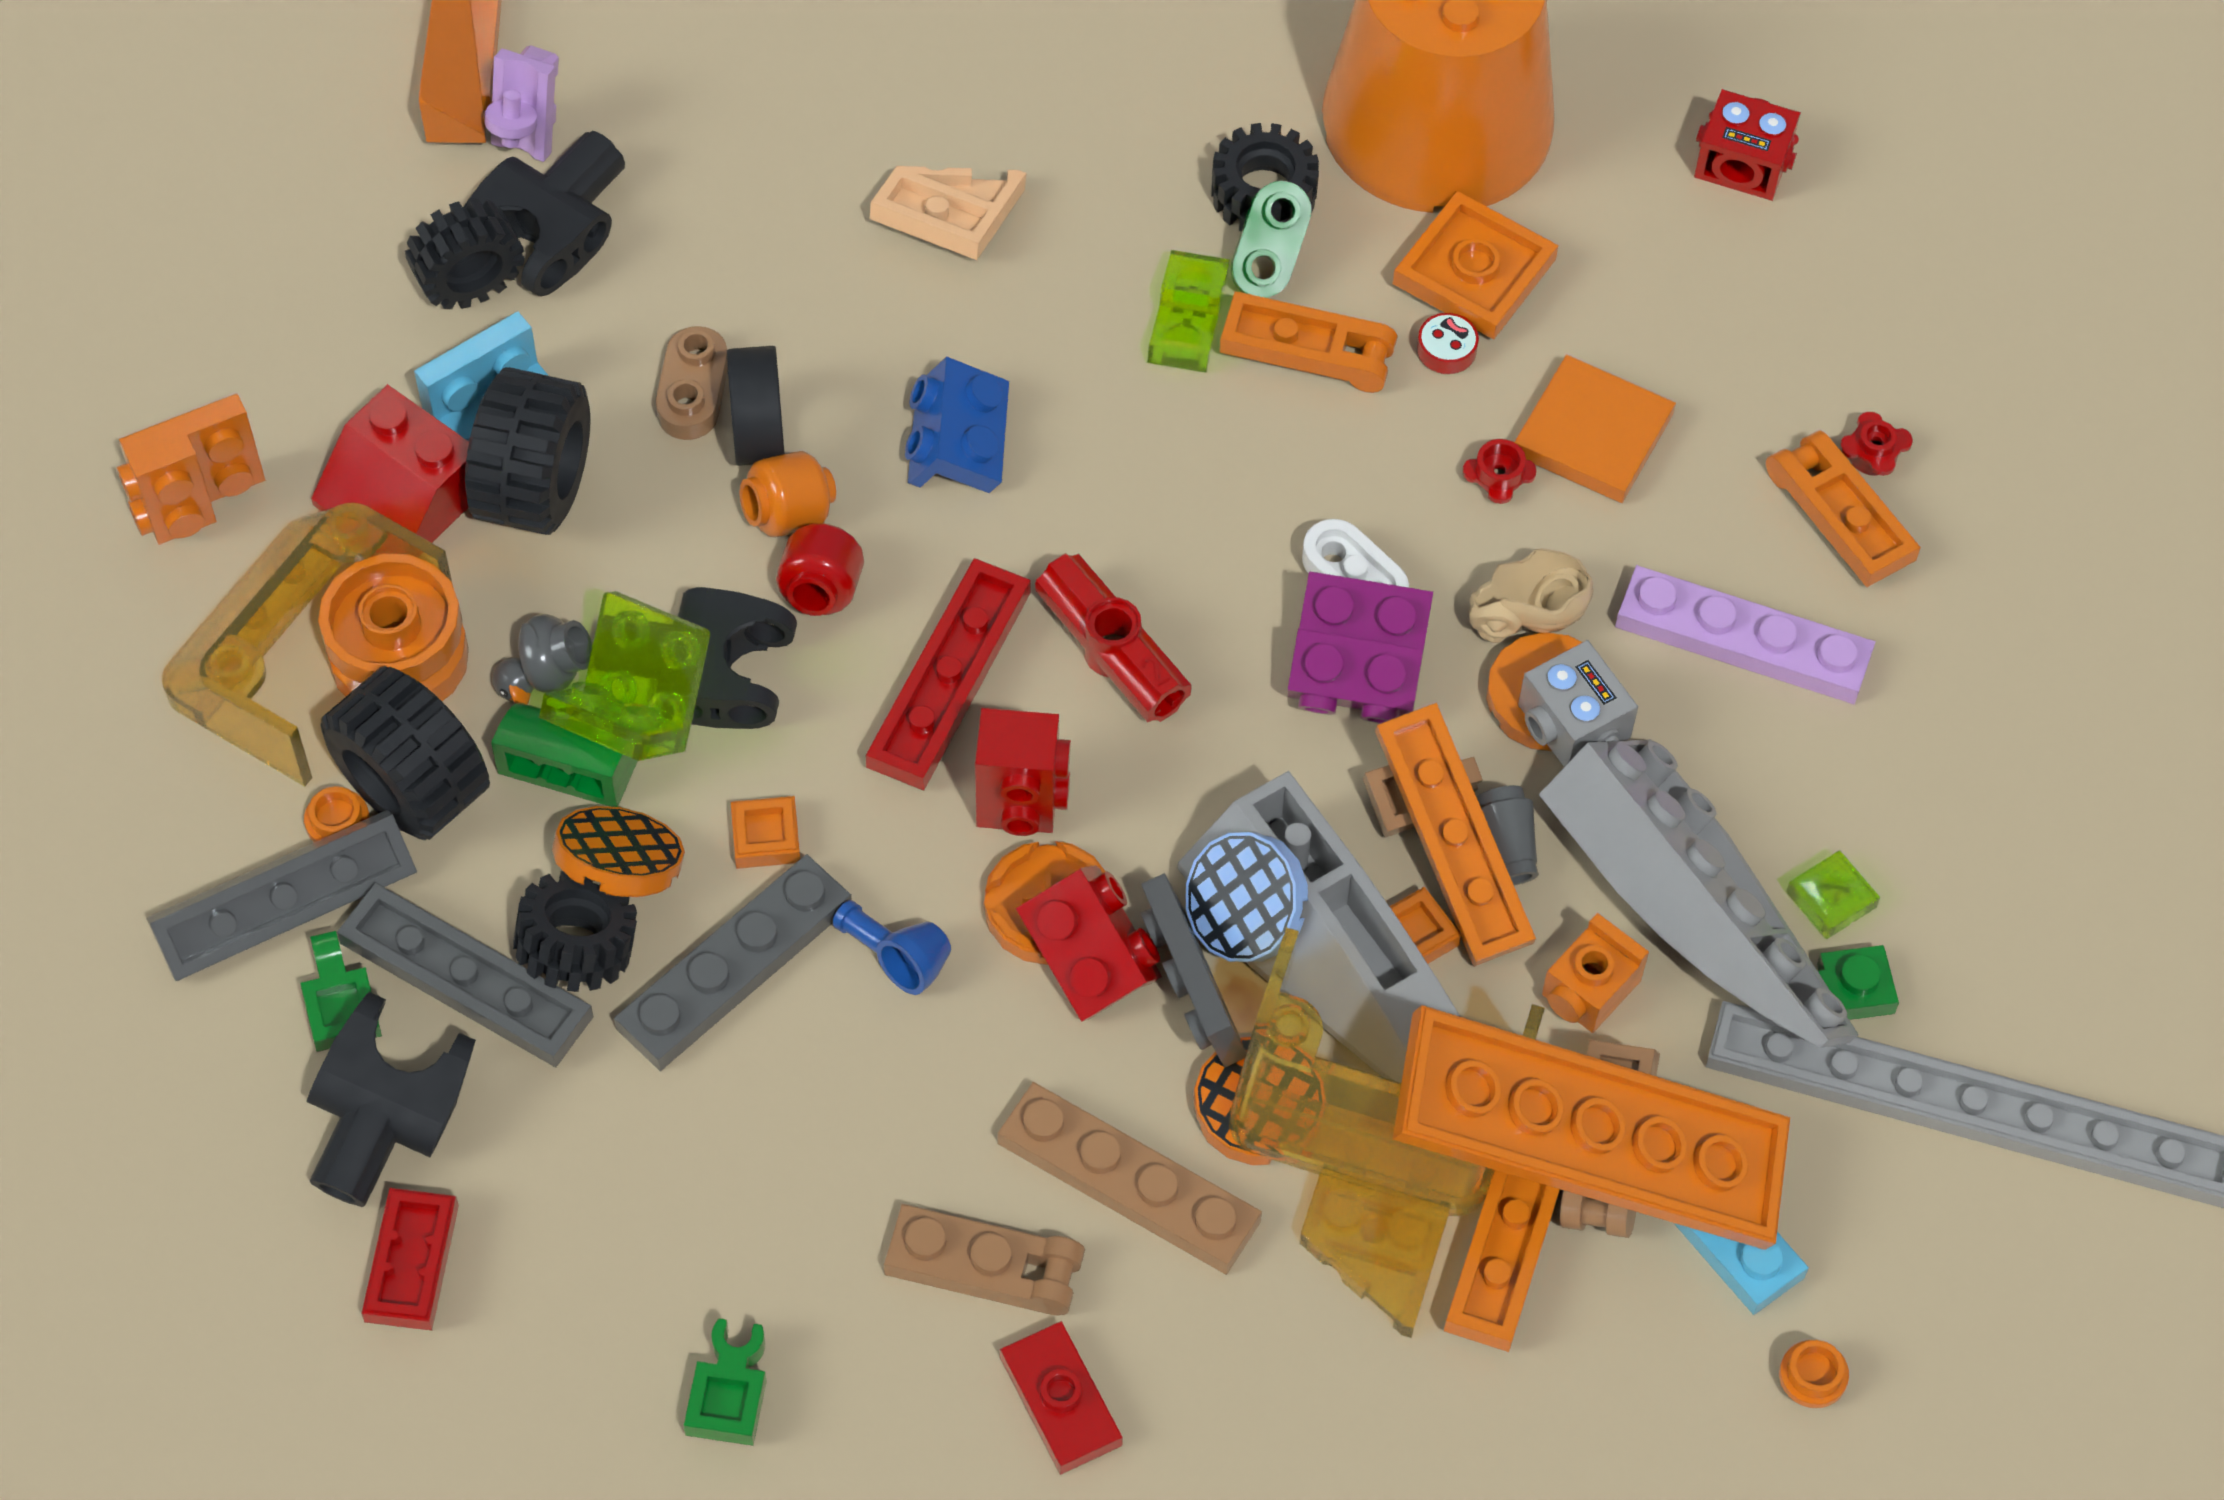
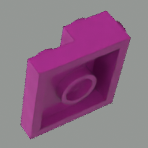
M1309 571L1287 689L1288 698L1299 699V709L1318 714L1334 715L1337 706L1362 710L1361 719L1378 724L1413 712L1433 591Z

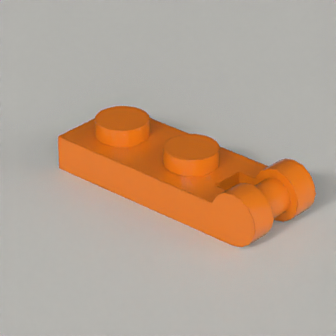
M1235 291L1220 339V353L1350 381L1358 390L1374 393L1382 390L1385 385L1388 367L1384 362L1386 358L1392 356L1398 337L1394 329L1382 323ZM1346 345L1359 348L1362 351V355L1345 351Z
M1818 430L1802 438L1800 447L1793 451L1782 449L1767 457V472L1774 484L1781 489H1787L1866 587L1873 585L1917 560L1921 547L1825 432ZM1812 468L1822 472L1812 477L1807 470Z

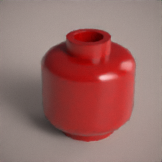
M812 523L798 528L788 538L777 571L776 581L779 592L795 609L810 616L831 615L842 611L853 600L863 569L864 556L862 548L852 535L840 527L830 524Z

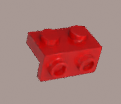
M1097 865L1078 869L1015 908L1081 1022L1089 1020L1141 987L1150 985L1162 978L1156 966V963L1160 962V955L1154 942L1142 928L1135 930L1122 908L1127 905V898L1122 887L1110 872L1106 871L1102 874Z

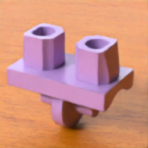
M530 45L521 54L502 48L494 56L492 104L485 111V125L491 132L492 145L522 149L528 152L534 159L542 162L552 153L553 124L556 122V105L554 104L555 77L558 75L559 57L555 53Z

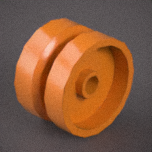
M379 554L356 561L338 574L322 596L318 623L337 688L345 697L383 666L395 668L413 677L433 692L441 701L454 693L466 673L469 647L462 624L463 619L452 582L434 564L410 554Z

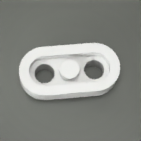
M1327 519L1316 523L1306 533L1302 561L1308 574L1311 571L1409 587L1405 572L1353 524L1340 519ZM1327 555H1337L1343 560L1330 562L1324 557Z

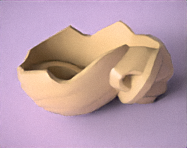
M1545 548L1535 549L1521 561L1498 564L1492 579L1471 593L1468 611L1470 624L1474 629L1478 630L1479 635L1483 639L1492 643H1499L1507 636L1515 634L1522 629L1538 633H1551L1563 630L1580 620L1584 615L1594 592L1592 578L1579 559L1565 552Z

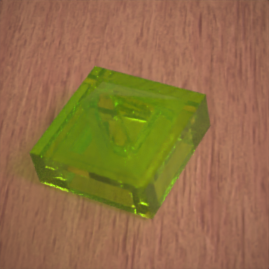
M1840 850L1789 881L1786 893L1826 940L1877 908L1880 896Z

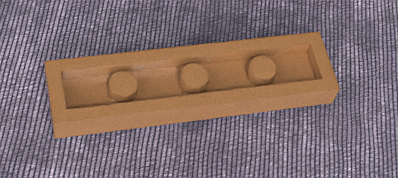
M1032 1082L998 1132V1145L1225 1275L1228 1274L1261 1223L1262 1211L1035 1082Z

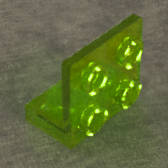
M620 592L604 593L585 682H575L572 684L571 689L544 693L539 718L637 761L685 752L710 639L709 630Z

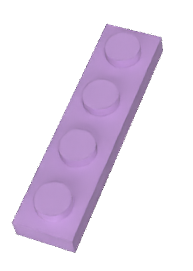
M1636 565L1615 628L1854 705L1876 642Z

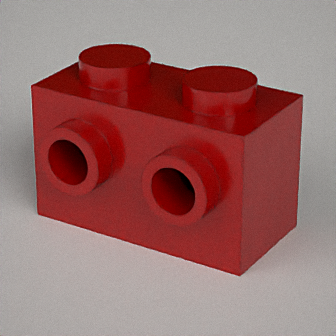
M981 708L975 760L976 827L1003 829L1005 832L1016 836H1029L1037 832L1053 833L1055 809H1068L1070 790L1071 740L1059 739V714Z

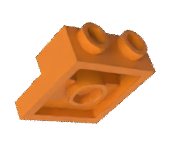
M238 393L119 439L126 463L116 467L130 500L127 501L140 534L144 536L153 532L158 545L175 538L192 536L201 528L217 522L211 502L225 496L231 497L242 494L251 486L266 481L248 415Z

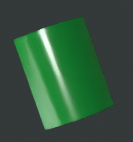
M521 702L515 703L507 711L491 741L498 774L609 807L619 806L645 746L641 737Z

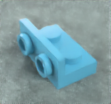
M519 311L414 370L422 409L468 441L470 440L472 427L481 400L487 388L503 368L511 367L548 375L537 361L532 327Z

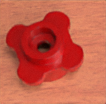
M1876 412L1862 413L1858 417V427L1853 434L1842 438L1840 450L1846 458L1850 459V462L1858 471L1872 476L1889 475L1895 469L1899 454L1910 450L1913 443L1912 435L1904 428L1895 429L1891 424L1883 421L1881 415ZM1871 441H1879L1882 445L1873 444Z
M1506 439L1488 441L1480 448L1477 459H1469L1463 466L1464 478L1468 482L1478 483L1488 492V498L1498 504L1511 501L1513 491L1523 483L1533 482L1537 472L1535 464L1530 460H1526L1523 449L1513 441ZM1500 469L1505 471V473L1499 475L1496 474L1494 470Z

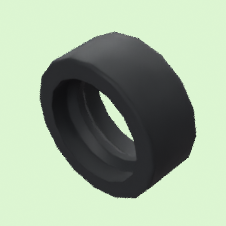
M772 345L728 349L727 365L736 464L738 466L753 465L758 460L784 455L776 347Z

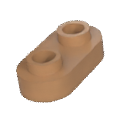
M702 326L688 327L676 333L668 343L656 396V408L661 428L674 438L682 440L700 438L709 433L717 423L728 365L726 342L715 330ZM694 350H704L700 354L689 353ZM683 398L695 400L689 404L678 403Z

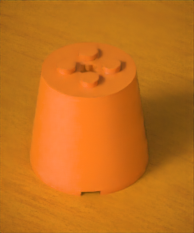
M1355 0L1326 85L1322 105L1326 142L1341 169L1356 184L1377 198L1405 209L1433 213L1434 206H1445L1457 191L1485 206H1489L1520 190L1533 178L1544 163L1550 150L1554 132L1555 113L1547 0Z

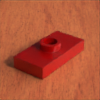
M389 1188L361 1313L365 1323L432 1331L459 1208L456 1196Z
M1062 1321L1000 1349V1359L1060 1475L1123 1445V1437Z

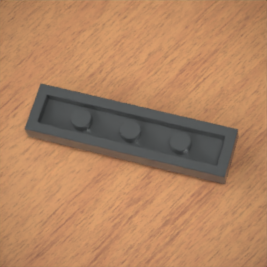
M386 810L146 919L175 981H179L362 898L375 883L386 887L417 873V870L393 814Z
M806 854L614 1017L616 1030L661 1072L833 924V918L842 904L852 900L851 894Z
M377 883L372 886L337 931L341 945L555 1068L594 1017L590 1004L556 986V989L546 986L544 978L540 976L536 979L532 978L527 974L525 967Z

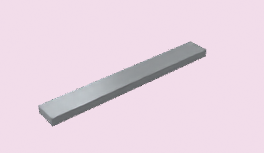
M1726 1001L1722 1002L1706 1068L2224 1208L2223 1135L1860 1037L1854 1038L1847 1044L1818 1048L1752 1008Z

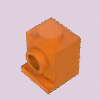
M1597 913L1589 921L1588 928L1548 969L1542 995L1547 998L1550 1007L1561 1018L1571 1023L1578 1022L1591 1033H1594L1641 982L1649 951Z

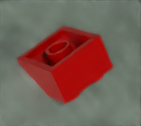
M387 384L344 425L312 495V504L378 553L410 554L418 557L469 508L465 490V468L469 441Z

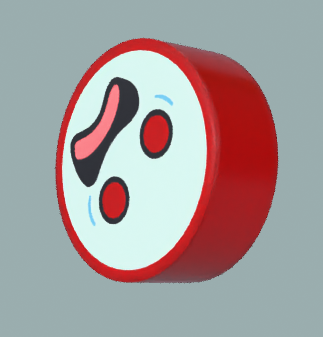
M1439 313L1431 316L1422 324L1419 330L1417 353L1421 362L1427 368L1441 374H1455L1466 370L1476 358L1479 341L1477 329L1470 320L1459 314Z

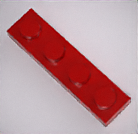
M976 558L972 560L865 755L866 768L920 790H925L1031 593L1030 579Z

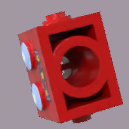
M1721 89L1715 108L1709 113V122L1701 125L1697 134L1696 142H1699L1700 152L1694 178L1773 201L1783 172L1786 173L1788 169L1792 170L1797 153L1793 151L1794 145L1799 142L1796 130L1801 112L1771 104L1763 99L1751 98Z

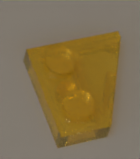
M1320 1174L1301 1230L1299 1244L1323 1265H1329L1336 1269L1341 1276L1342 1282L1361 1299L1367 1296L1394 1320L1393 1328L1401 1335L1412 1338L1447 1225L1449 1212Z

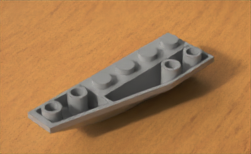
M1651 739L1588 742L1539 793V796L1615 891L1663 940L1703 974L1764 1017L1818 1048L1847 1044L1856 1038L1859 1034L1848 1019L1844 1005L1831 993L1728 833L1715 819L1717 813L1713 804L1702 793L1690 788L1676 771L1678 765L1673 755L1664 746Z
M1287 771L1235 800L1178 862V870L1187 880L1193 862L1209 842L1227 833L1256 832L1284 842L1300 861L1308 884V901H1303V910L1300 918L1305 919L1299 935L1284 952L1263 962H1247V964L1400 1092L1412 1013L1423 1005L1459 1017L1460 1015L1403 925L1366 872L1292 774Z

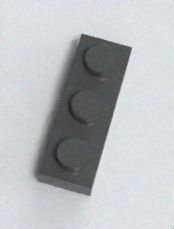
M1163 873L1142 883L1141 885L1151 908L1141 912V916L1155 946L1159 948L1167 944L1173 958L1162 964L1177 997L1180 999L1189 994L1195 1009L1184 1015L1199 1048L1203 1050L1212 1045L1224 1067L1249 1057L1185 910L1166 874Z

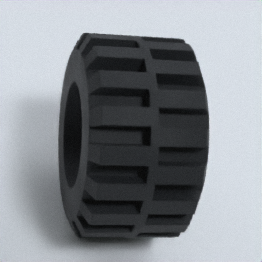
M511 367L503 368L496 375L479 405L467 451L465 490L469 511L472 513L473 518L545 535H551L552 532L558 529L573 505L587 458L591 419L588 396L584 385H581L580 382Z
M380 667L321 718L322 723H320L326 746L336 765L349 783L377 813L389 810L401 831L420 840L426 841L434 837L490 786L489 774L480 750L458 718L422 683L395 668Z

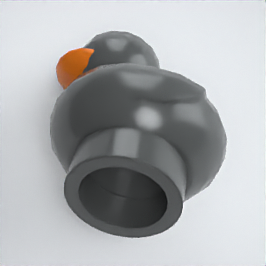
M549 614L533 616L526 623L522 624L518 638L520 658H508L499 663L492 674V683L495 691L501 698L525 704L529 703L534 689L541 693L556 694L568 688L577 672L588 669L593 661V646L587 630L580 622L575 620L563 622L561 619Z

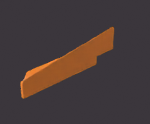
M432 0L419 90V106L427 142L486 143L483 110H486L492 104L494 56L497 54L502 0Z

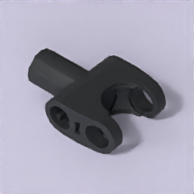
M592 130L591 132H585L545 174L512 156L502 161L480 183L469 199H479L481 205L486 200L494 202L496 208L500 207L503 210L517 237L535 243L533 245L535 250L528 258L522 272L521 283L524 288L541 297L551 294L575 276L601 249L609 236L612 219L610 214L593 205L592 202L625 169V161L623 155L611 140L603 134Z
M696 587L688 589L683 593L676 624L608 614L604 619L599 638L598 667L599 670L662 679L656 706L659 712L674 721L712 728H762L775 721L779 699L770 689L762 685L750 683V678L738 675L731 669V666L742 655L747 653L767 651L768 647L779 648L792 643L797 620L788 609L766 599L735 591Z
M371 992L364 996L334 1039L306 1101L340 1117L311 1176L310 1183L336 1199L360 1207L366 1205L395 1143L401 1144L429 1158L432 1156L456 1107L476 1041L459 1033L449 1053L443 1052L437 1062L428 1068L413 1072L395 1069L383 1060L377 1050L375 1040L378 1020L386 999Z

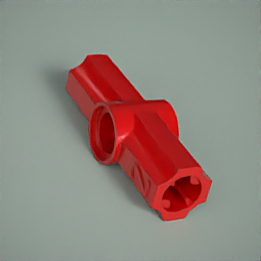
M1065 553L1048 564L1043 574L1036 579L1035 590L1084 647L1085 660L1088 666L1097 674L1109 677L1147 723L1153 720L1162 722L1176 713L1181 704L1191 695V683L1142 628L1141 615L1137 607L1128 600L1116 597L1079 554L1072 556ZM1115 634L1123 638L1120 640H1107L1103 636Z

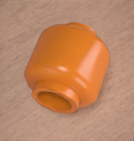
M797 451L754 462L747 473V479H743L740 484V503L745 518L753 527L758 526L762 532L776 538L793 534L798 528L812 523L823 524L828 517L830 503H833L836 499V485L833 475L828 468L821 467L815 457L807 452Z

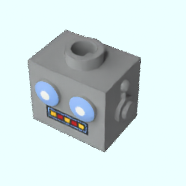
M1589 640L1524 673L1518 706L1525 714V722L1533 738L1542 746L1547 744L1564 767L1588 742L1626 741L1631 738L1638 711V705Z

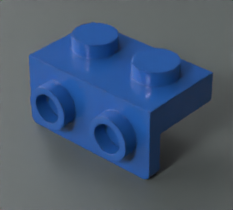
M947 356L927 375L923 374L917 379L909 400L910 407L914 409L912 432L905 447V457L907 460H910L908 484L920 488L935 474H939L990 493L1002 483L1009 393L1008 380Z

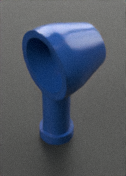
M853 900L842 904L833 918V926L842 933H849L876 952L878 961L888 978L901 990L912 995L922 993L935 981L951 953V944L946 934L936 924L929 921L891 932L864 913L862 907Z

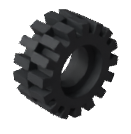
M1261 123L1251 124L1250 135H1246L1242 127L1233 131L1232 141L1225 137L1220 142L1219 152L1215 151L1213 158L1211 197L1214 196L1213 205L1216 212L1223 210V220L1229 226L1239 219V231H1242L1252 199L1261 189L1246 183L1243 180V176L1259 170L1278 173L1287 179L1288 182L1302 188L1310 200L1312 213L1315 199L1317 198L1319 160L1317 154L1312 155V144L1308 140L1299 144L1300 133L1292 128L1286 136L1281 135L1282 125L1271 123V131L1262 132ZM1276 200L1272 204L1271 214L1275 220L1287 222L1292 216V207L1285 200Z
M469 199L466 208H463L459 201L449 204L450 212L444 215L438 209L430 214L434 220L430 225L422 221L415 228L419 236L409 237L407 245L410 249L405 250V257L426 298L435 306L441 303L444 309H453L456 302H458L460 308L463 309L471 307V302L474 298H478L480 303L490 299L487 294L489 291L495 289L498 293H501L507 288L504 279L515 280L519 274L516 266H523L525 258L522 253L525 252L503 210L500 207L496 208L494 202L488 200L481 205L479 199Z
M560 871L558 882L553 879L551 874L540 877L539 887L531 883L525 889V896H521L513 939V949H517L516 959L519 965L528 963L527 974L534 979L545 973V985L555 989L559 980L567 981V991L579 992L580 982H586L590 991L601 989L602 978L609 984H612L618 980L619 972L625 973L629 965L637 925L635 904L628 905L630 897L612 896L599 891L600 885L593 883V880L585 877L583 885L572 880L564 871ZM577 926L587 929L594 934L575 936L564 933L556 927Z

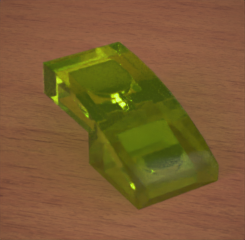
M1171 250L1161 286L1159 309L1149 342L1147 363L1207 372L1223 302L1230 259Z

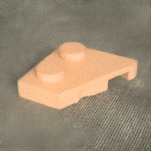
M896 166L871 201L870 219L978 260L1025 191L1027 173L1020 170H1008L1007 180L972 179V168L931 170L918 166Z

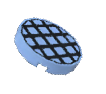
M1256 832L1227 833L1209 842L1194 860L1186 882V912L1194 934L1209 952L1229 962H1263L1284 952L1300 933L1305 919L1300 918L1303 910V901H1308V884L1300 861L1284 842Z

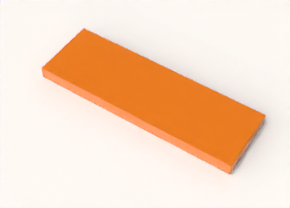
M1421 1005L1412 1013L1392 1140L1766 1250L1776 1244L1791 1117Z

